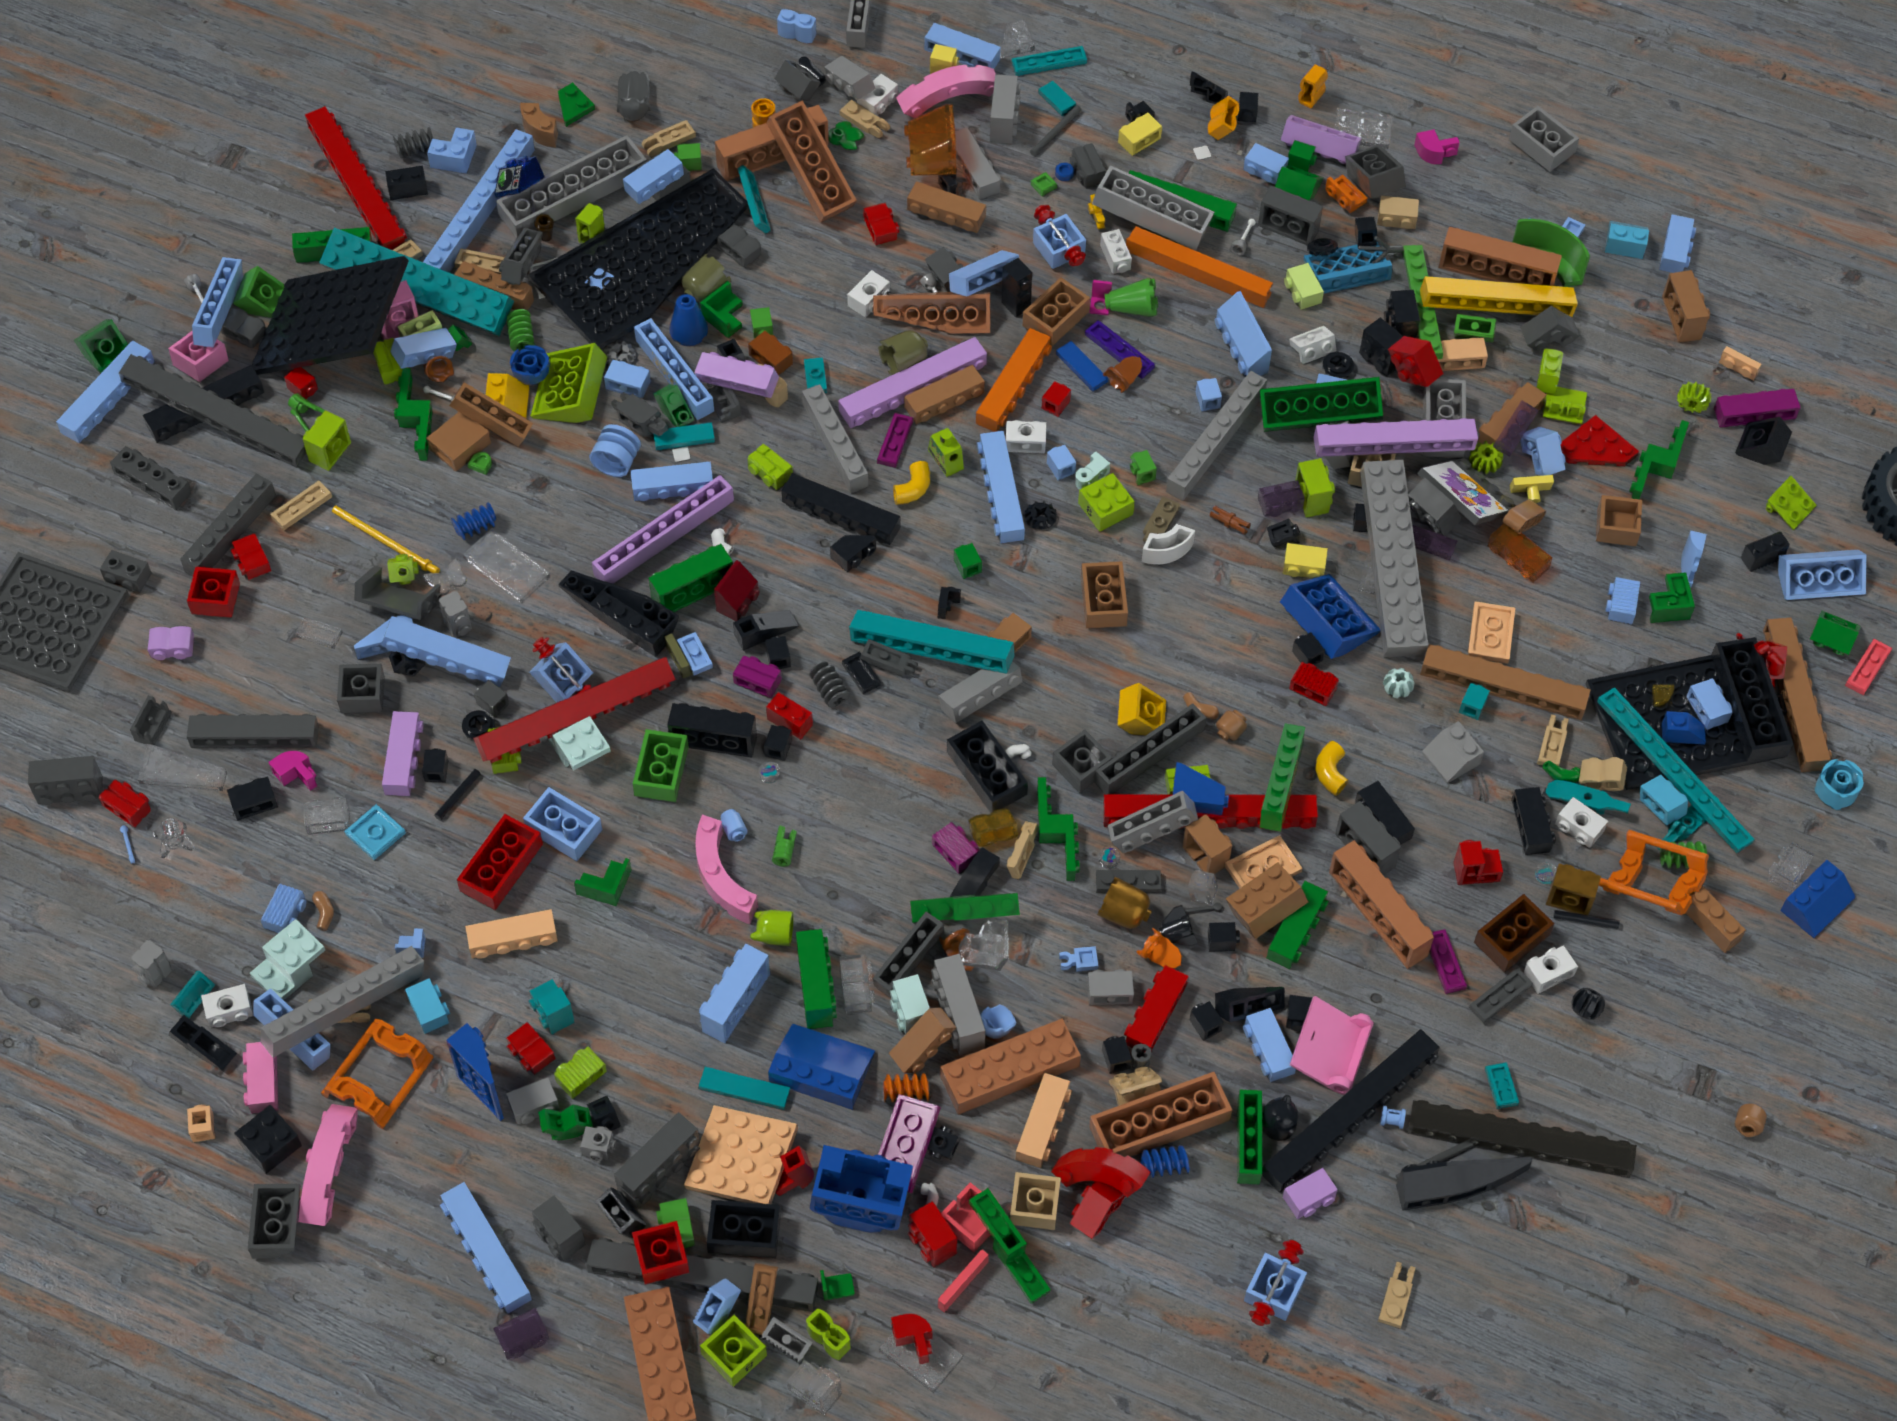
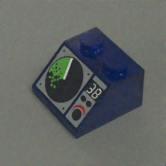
M526 155L517 160L512 158L505 161V166L501 167L498 172L494 193L496 198L519 194L545 178L536 156L528 158Z

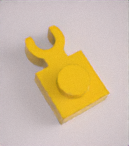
M1095 194L1090 195V203L1087 204L1089 214H1093L1097 229H1104L1105 218L1102 209L1092 204Z

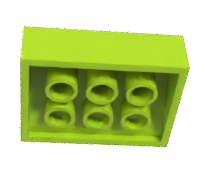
M596 343L547 353L550 361L549 373L538 384L530 416L533 419L570 423L592 420L607 361L606 354Z

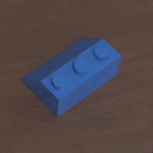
M1826 860L1785 900L1780 911L1811 937L1815 938L1855 899V895L1845 874L1830 861Z

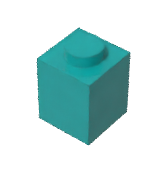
M1470 683L1462 700L1459 713L1479 720L1490 690L1485 689L1481 685Z

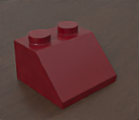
M738 560L733 563L714 589L716 611L737 621L741 616L746 615L749 605L752 601H756L760 594L758 581Z

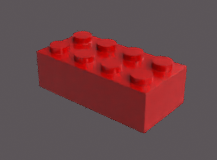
M504 814L457 878L459 891L496 911L542 847L541 832Z

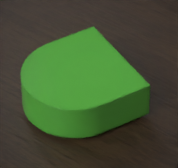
M486 452L474 454L468 463L469 469L485 475L492 466L491 457Z

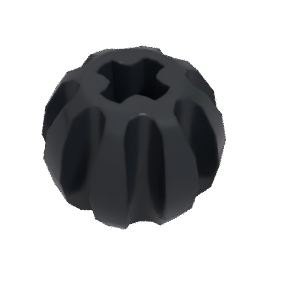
M1582 988L1574 994L1571 1004L1573 1011L1577 1015L1585 1019L1594 1020L1604 1011L1605 1000L1597 991L1590 988Z

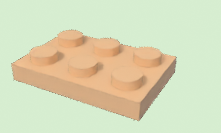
M1475 601L1467 655L1508 664L1515 608Z
M1280 835L1225 862V868L1239 889L1277 862L1292 877L1301 873L1303 869Z

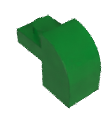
M571 1105L561 1112L545 1108L538 1112L542 1133L551 1134L552 1140L576 1138L584 1134L586 1126L593 1128L590 1111L586 1107Z

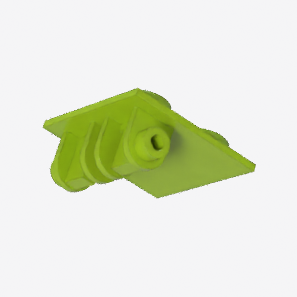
M1557 387L1555 394L1547 393L1543 417L1582 425L1586 409L1587 392Z
M1790 475L1767 500L1765 509L1769 513L1777 511L1789 527L1794 530L1817 505Z

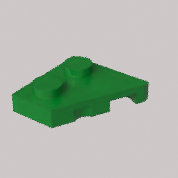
M573 82L558 91L566 127L595 110V104Z

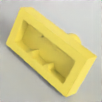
M1553 475L1513 478L1510 484L1511 493L1527 492L1528 499L1538 503L1541 501L1539 491L1550 490L1554 483Z

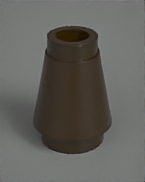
M539 215L535 221V227L537 231L543 232L542 241H550L552 239L554 221L549 215Z

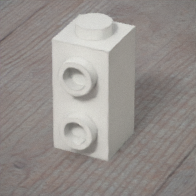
M1120 230L1101 233L1100 246L1112 274L1131 270L1132 257Z

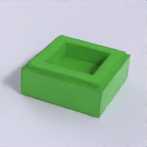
M1046 172L1031 180V186L1041 196L1057 188V183Z

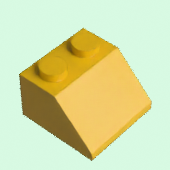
M488 373L485 395L518 415L527 418L529 385L518 381L509 374Z
M1140 683L1120 690L1118 727L1131 735L1146 736L1165 723L1166 699Z

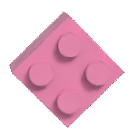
M192 331L168 348L173 366L198 382L204 380L229 361L224 343L217 339L214 347L194 345Z

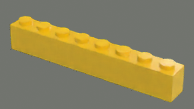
M1425 276L1420 288L1423 307L1539 315L1550 306H1553L1573 317L1578 305L1573 287Z

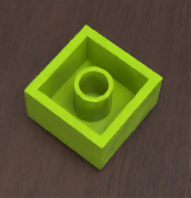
M326 410L321 416L316 418L314 425L303 436L309 462L327 471L333 467L351 444L345 419Z
M1322 458L1299 462L1294 486L1305 517L1329 513L1330 505L1333 504L1332 495L1335 493L1334 483L1329 480L1327 465L1323 464Z
M1114 473L1079 490L1078 504L1099 532L1132 516L1134 513L1135 501Z
M735 1315L700 1345L701 1355L732 1387L767 1356L766 1346Z

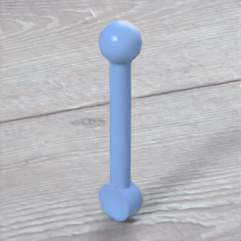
M123 825L120 827V832L123 833L129 860L132 864L135 863V859L127 834L128 827Z

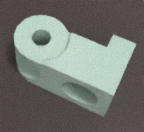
M1094 452L1090 456V463L1085 468H1080L1076 472V487L1080 490L1107 476L1110 473V462L1099 453Z

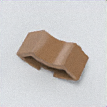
M520 102L525 132L532 135L535 142L547 147L556 148L558 136L556 118L543 114L539 103Z

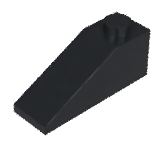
M1284 987L1233 988L1215 993V1010L1220 1017L1229 1023L1245 1019L1248 1015L1269 1008L1272 1011L1285 1008Z

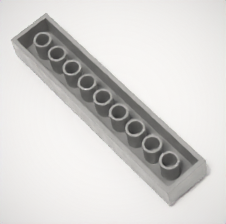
M1404 460L1363 462L1360 476L1384 657L1425 655L1428 648V638Z

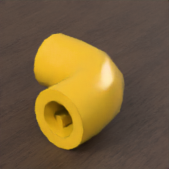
M917 461L909 466L911 480L905 484L893 485V496L896 505L916 501L926 493L930 485V470L927 462Z
M1329 741L1316 759L1315 770L1320 783L1330 793L1337 796L1348 783V779L1340 774L1336 768L1337 763L1345 756V751L1337 742Z

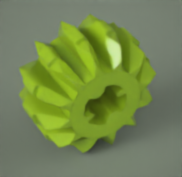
M1688 381L1687 384H1682L1677 395V401L1679 402V407H1683L1684 411L1689 410L1692 414L1694 411L1701 413L1702 410H1707L1712 394L1710 393V388L1704 387V384L1700 385L1697 381L1695 383Z
M1487 441L1483 444L1478 442L1475 450L1470 451L1469 462L1479 472L1484 471L1486 475L1489 471L1495 473L1502 466L1504 456L1501 453V447H1495L1494 442L1491 445Z

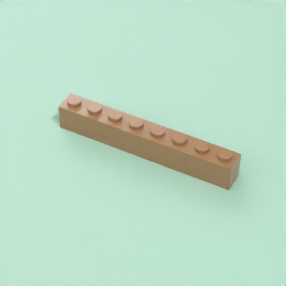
M1792 617L1767 619L1763 629L1765 640L1787 646L1785 677L1783 679H1776L1780 694H1783L1787 709L1786 718L1801 772L1822 771L1823 767L1832 760V753L1827 748V734L1821 726L1822 716L1816 708L1817 698L1812 693V680L1807 675V662L1802 657L1803 649L1802 644L1797 639V626L1793 624Z
M1431 644L1428 645L1420 675L1468 688L1470 683L1481 685L1485 689L1490 690V695L1581 721L1591 691L1581 685H1572L1559 679H1551L1541 674H1533L1520 668H1512L1499 662L1494 663L1481 657H1473L1460 651H1452L1442 646Z

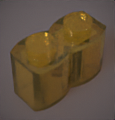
M999 809L989 815L981 814L968 820L970 833L979 847L989 846L997 841H1008L1018 836L1017 823L1009 809Z

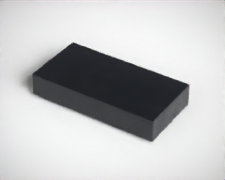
M859 651L842 660V665L862 694H865L881 686V681L869 664L860 659L861 653Z

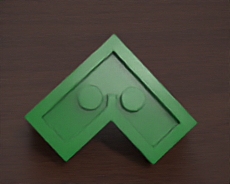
M729 281L700 302L701 312L705 320L725 337L730 338L742 328V323L732 314L743 306V301L732 293Z
M1687 573L1666 574L1665 582L1668 591L1650 593L1649 595L1652 608L1650 623L1690 620L1695 604Z
M625 858L623 864L611 860L604 878L583 872L581 879H576L574 882L576 895L617 906L632 871L630 859Z

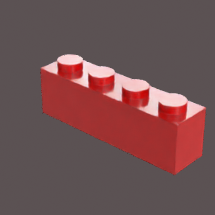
M1167 965L1164 966L1162 971H1157L1153 979V983H1155L1153 988H1148L1143 1000H1145V1003L1142 1007L1138 1006L1134 1014L1136 1019L1133 1025L1129 1023L1125 1030L1124 1036H1126L1127 1046L1133 1048L1137 1044H1145L1152 1052L1187 987L1188 975Z

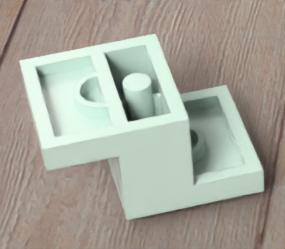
M590 716L567 728L558 730V733L548 739L565 767L570 765L573 771L611 752L610 746Z
M295 919L262 947L266 959L252 970L250 975L265 991L271 988L279 997L285 1000L313 976L309 964L325 951V947Z

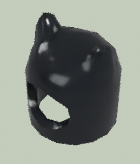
M1289 1095L1269 1101L1263 1109L1262 1131L1273 1140H1286L1296 1131L1299 1115Z

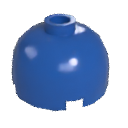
M528 345L525 346V349L520 351L517 349L512 354L510 366L514 377L518 381L526 385H534L546 378L550 369V361L543 348Z

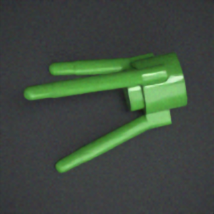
M299 394L292 395L288 401V406L292 408L290 413L296 417L305 432L309 428L299 413H305L309 408L320 413L325 411Z

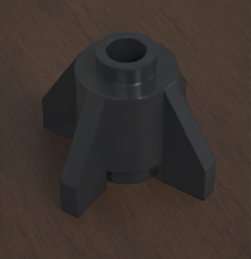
M1183 905L1174 907L1162 921V927L1159 928V931L1173 944L1184 946L1198 944L1194 933H1192L1193 929L1189 914L1186 915Z

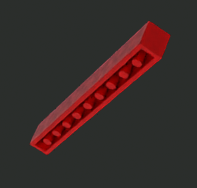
M326 106L305 114L310 132L366 225L370 228L378 245L393 250L405 243L407 236L404 229L398 227L399 222L396 216L391 215L388 203L383 202L381 191L375 189L373 178L367 176L365 165L363 163L360 164L356 150L352 151V145L348 137L344 138L342 127L336 125L334 114L332 112L329 113Z
M660 658L473 739L483 762L490 760V763H494L503 759L501 755L509 752L512 755L521 751V746L528 744L529 747L540 743L539 738L547 736L548 739L552 738L554 734L559 732L558 730L567 728L589 716L594 720L597 718V713L603 711L605 715L616 710L614 706L622 704L623 707L633 703V698L639 695L641 699L652 695L651 690L658 688L659 691L671 686L669 682L676 679L667 658Z
M1104 794V827H1108L1109 824L1173 794ZM1229 795L1228 808L1223 807L1222 815L1197 813L1199 819L1207 815L1217 823L1219 829L1226 827H1237L1239 829L1247 827L1260 828L1261 810L1265 795ZM1290 795L1282 829L1290 827L1309 829L1316 827L1318 818L1316 795Z

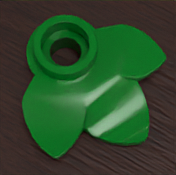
M848 121L837 123L836 127L828 132L831 144L841 145L847 150H856L855 142L864 137L863 132L858 128L852 127V124Z

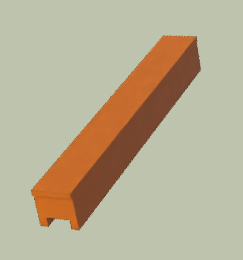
M1135 226L1130 236L1126 239L1129 253L1230 295L1241 291L1247 302L1264 308L1271 296L1270 289L1273 282Z

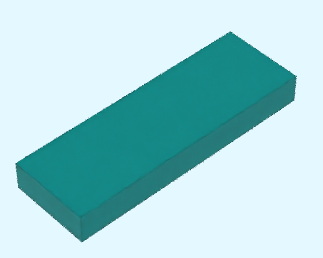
M712 422L668 428L661 436L653 433L656 450L715 442Z

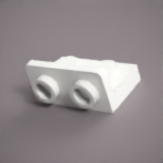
M1325 326L1289 339L1290 346L1299 352L1302 364L1337 351L1335 335Z

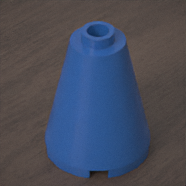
M688 294L677 298L669 326L672 339L680 342V345L683 346L697 345L708 334V324L695 298Z

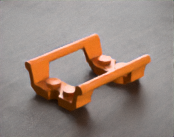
M1629 830L1627 832V850L1619 861L1622 869L1616 872L1613 871L1608 880L1601 878L1599 886L1603 887L1604 891L1617 895L1620 893L1665 907L1666 911L1682 916L1687 912L1692 903V897L1689 895L1693 892H1699L1706 880L1709 854ZM1646 844L1686 856L1689 870L1679 877L1669 894V899L1631 887L1643 868L1642 861Z
M375 1018L322 1090L321 1094L326 1098L333 1095L342 1101L350 1098L354 1099L355 1108L369 1115L379 1128L384 1129L434 1056L427 1051L425 1045L406 1033L397 1036L394 1034V1026ZM371 1038H374L378 1046L398 1057L410 1058L414 1071L389 1106L376 1097L371 1088L351 1077H344Z

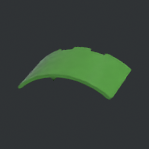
M1519 219L1512 243L1562 255L1557 278L1563 287L1582 285L1590 255L1580 239L1564 227L1549 221Z

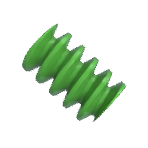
M525 309L514 310L506 318L510 348L514 352L517 349L519 351L525 349V346L528 345L535 346L531 315Z
M1689 841L1686 845L1684 842L1678 843L1680 846L1707 854L1705 843L1702 844L1700 841H1697L1695 844ZM1660 848L1661 866L1666 863L1668 869H1671L1672 863H1675L1676 868L1679 869L1681 863H1683L1685 869L1688 868L1686 856Z

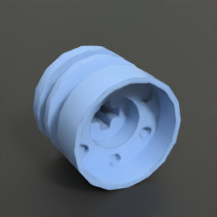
M613 424L606 425L602 429L597 439L598 442H596L589 455L590 461L594 467L606 475L613 477L626 476L633 463V459L641 447V442L637 435L625 427Z

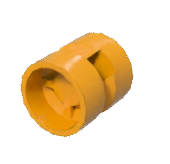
M761 98L753 102L751 106L753 128L767 123L769 116L776 113L775 104L770 99Z

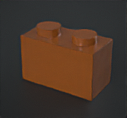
M763 331L748 343L749 356L759 364L772 366L778 376L793 364L791 349L788 346L782 345L774 335H770L766 331Z

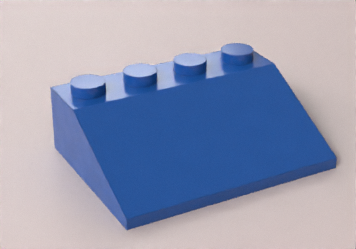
M1330 574L1291 584L1280 601L1286 611L1296 619L1298 624L1307 633L1312 632L1325 649V654L1331 659L1347 654L1381 632L1374 621Z
M466 1023L446 1040L457 1077L501 1121L504 1117L490 1069L491 1063L487 1058L489 1054L485 1050L486 1044L482 1040L484 1036L478 1028H472Z
M792 1023L769 1068V1082L790 1087V1090L853 1110L875 1050Z

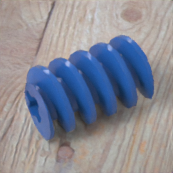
M489 502L486 503V508L480 505L479 512L473 508L471 514L464 512V518L461 515H457V522L451 518L456 533L463 540H466L465 533L473 537V530L480 534V527L487 531L488 524L494 528L496 521L494 510Z
M1182 1145L1178 1146L1177 1152L1173 1146L1169 1148L1168 1152L1164 1147L1160 1149L1159 1153L1156 1149H1152L1151 1154H1149L1148 1150H1143L1141 1164L1151 1172L1152 1178L1155 1176V1171H1158L1160 1176L1163 1177L1164 1170H1167L1169 1175L1172 1176L1173 1169H1176L1178 1175H1181L1182 1168H1185L1187 1174H1189L1188 1155Z

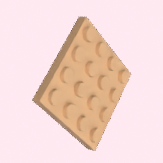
M714 1105L699 1144L700 1149L695 1154L684 1183L685 1188L740 1202L771 1204L784 1170L780 1156L791 1150L799 1128L798 1125Z

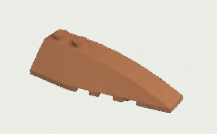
M953 292L873 295V312L875 316L907 322L951 334L990 333V292H976L967 297Z

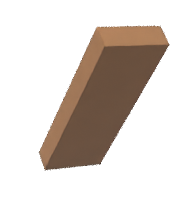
M759 1263L754 1265L745 1326L752 1333L762 1335L770 1323L778 1267Z

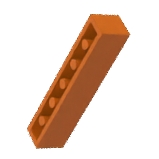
M1029 328L976 412L977 425L993 432H997L1000 427L1005 426L1008 414L1015 410L1018 398L1021 399L1026 390L1025 387L1027 384H1031L1034 379L1035 371L1040 370L1044 357L1049 356L1052 350L1050 336Z

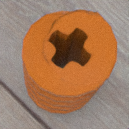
M916 1073L913 1074L911 1080L908 1074H904L902 1080L899 1074H895L894 1080L887 1074L884 1080V1103L887 1096L890 1097L892 1102H895L896 1096L899 1094L910 1098L917 1096V1099L920 1101L923 1095H925L929 1102V1082L926 1074L922 1073L920 1080Z

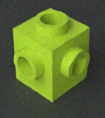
M399 554L395 556L396 558L388 559L390 583L410 584L412 580H415L416 574H419L418 563L414 562L413 556L408 557V554Z

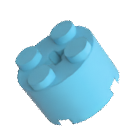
M1831 760L1823 767L1817 779L1815 793L1825 804L1835 810L1848 807L1855 802L1863 787V773L1855 763L1849 760Z

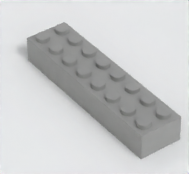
M628 135L496 200L498 214L516 238L524 228L537 231L535 221L539 215H549L555 222L585 207L588 203H592L624 187L623 178L637 170L636 167L646 162L647 159Z

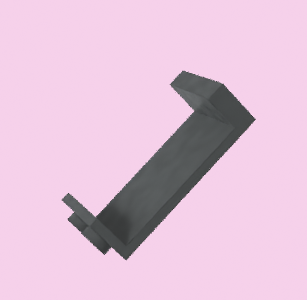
M374 566L355 582L354 601L422 620L431 610L439 605V599L442 597L440 593L441 585L436 584L424 595L383 583L382 568Z

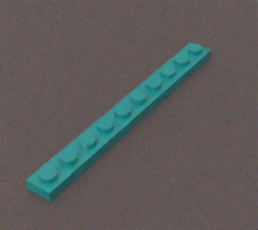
M1615 687L1598 698L1597 702L1680 793L1687 797L1691 805L1736 854L1753 843L1754 838Z

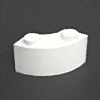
M1176 524L1172 530L1166 533H1150L1143 547L1141 562L1155 565L1166 564L1180 559L1191 549L1194 543L1195 530Z

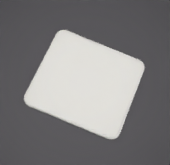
M1207 146L1193 149L1198 160L1211 157Z
M687 446L672 450L675 462L690 459Z

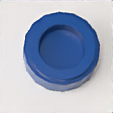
M1060 163L1055 168V176L1060 181H1069L1074 176V168L1069 163Z

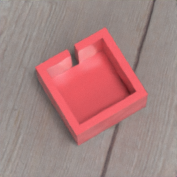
M970 1182L957 1196V1202L953 1200L941 1214L957 1236V1239L972 1252H975L991 1234L969 1204V1199L982 1192Z

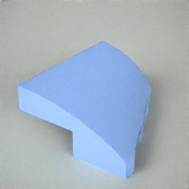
M1691 530L1681 557L1682 573H1687L1690 587L1693 584L1694 575L1701 559L1707 535Z

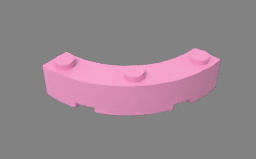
M959 65L945 68L923 77L924 81L917 85H910L896 99L904 114L917 119L930 107L955 96L980 94L990 97L994 91L996 73L993 68L976 65L975 67Z
M702 815L696 832L695 844L697 864L703 885L712 899L727 910L728 914L750 925L758 908L757 895L735 883L721 864L718 853L720 840L723 835L722 821Z
M331 1104L329 1109L322 1114L321 1125L313 1147L308 1149L306 1155L308 1165L301 1200L299 1199L298 1222L325 1226L332 1217L335 1190L331 1189L333 1177L338 1176L344 1157L343 1144L349 1143L357 1127L358 1109L355 1107Z

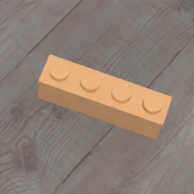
M1473 337L1441 341L1443 357L1438 359L1442 371L1485 368L1488 355L1484 338Z
M552 909L465 926L472 958L482 959L488 955L507 954L513 950H527L533 946H548L558 942Z
M1044 1073L1018 1144L1015 1160L1039 1168L1042 1167L1043 1161L1048 1162L1051 1149L1048 1147L1051 1141L1055 1142L1058 1134V1129H1056L1057 1122H1062L1065 1114V1109L1062 1108L1065 1102L1069 1103L1072 1095V1090L1069 1089L1070 1081Z

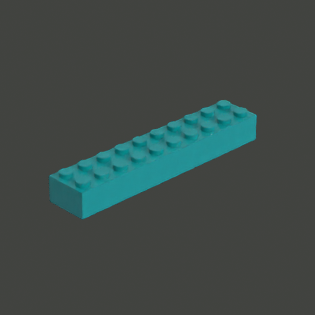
M334 227L319 263L327 269L337 270L405 255ZM405 256L409 262L401 282L407 281L416 304L500 337L507 315L514 304L513 299L487 287Z

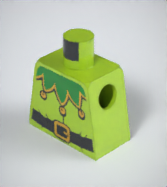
M945 428L932 434L928 451L945 476L948 477L963 470L962 448L952 432Z

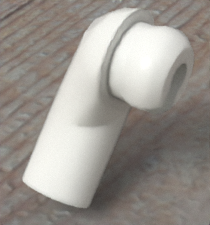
M721 528L713 530L711 534L713 546L721 543L728 555H731L734 548L724 542L725 531Z
M1026 744L1012 745L1005 750L1010 759L1019 754L1022 759H1026L1032 753Z
M923 1183L921 1194L928 1195L926 1204L933 1201L937 1207L939 1196L936 1186L933 1183Z

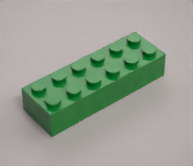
M1380 377L1260 389L1264 432L1316 427V425H1330V423L1342 421L1358 423L1383 420Z

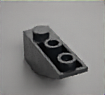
M790 610L751 614L733 622L734 636L743 651L763 643L767 639L799 627Z

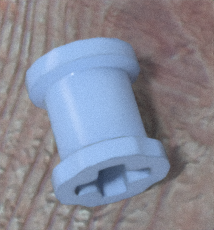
M1383 1106L1380 1125L1390 1124L1403 1129L1406 1109L1400 1111Z

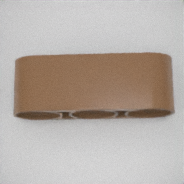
M1528 499L1510 509L1502 522L1518 534H1521L1536 526L1545 516L1546 510L1531 499Z

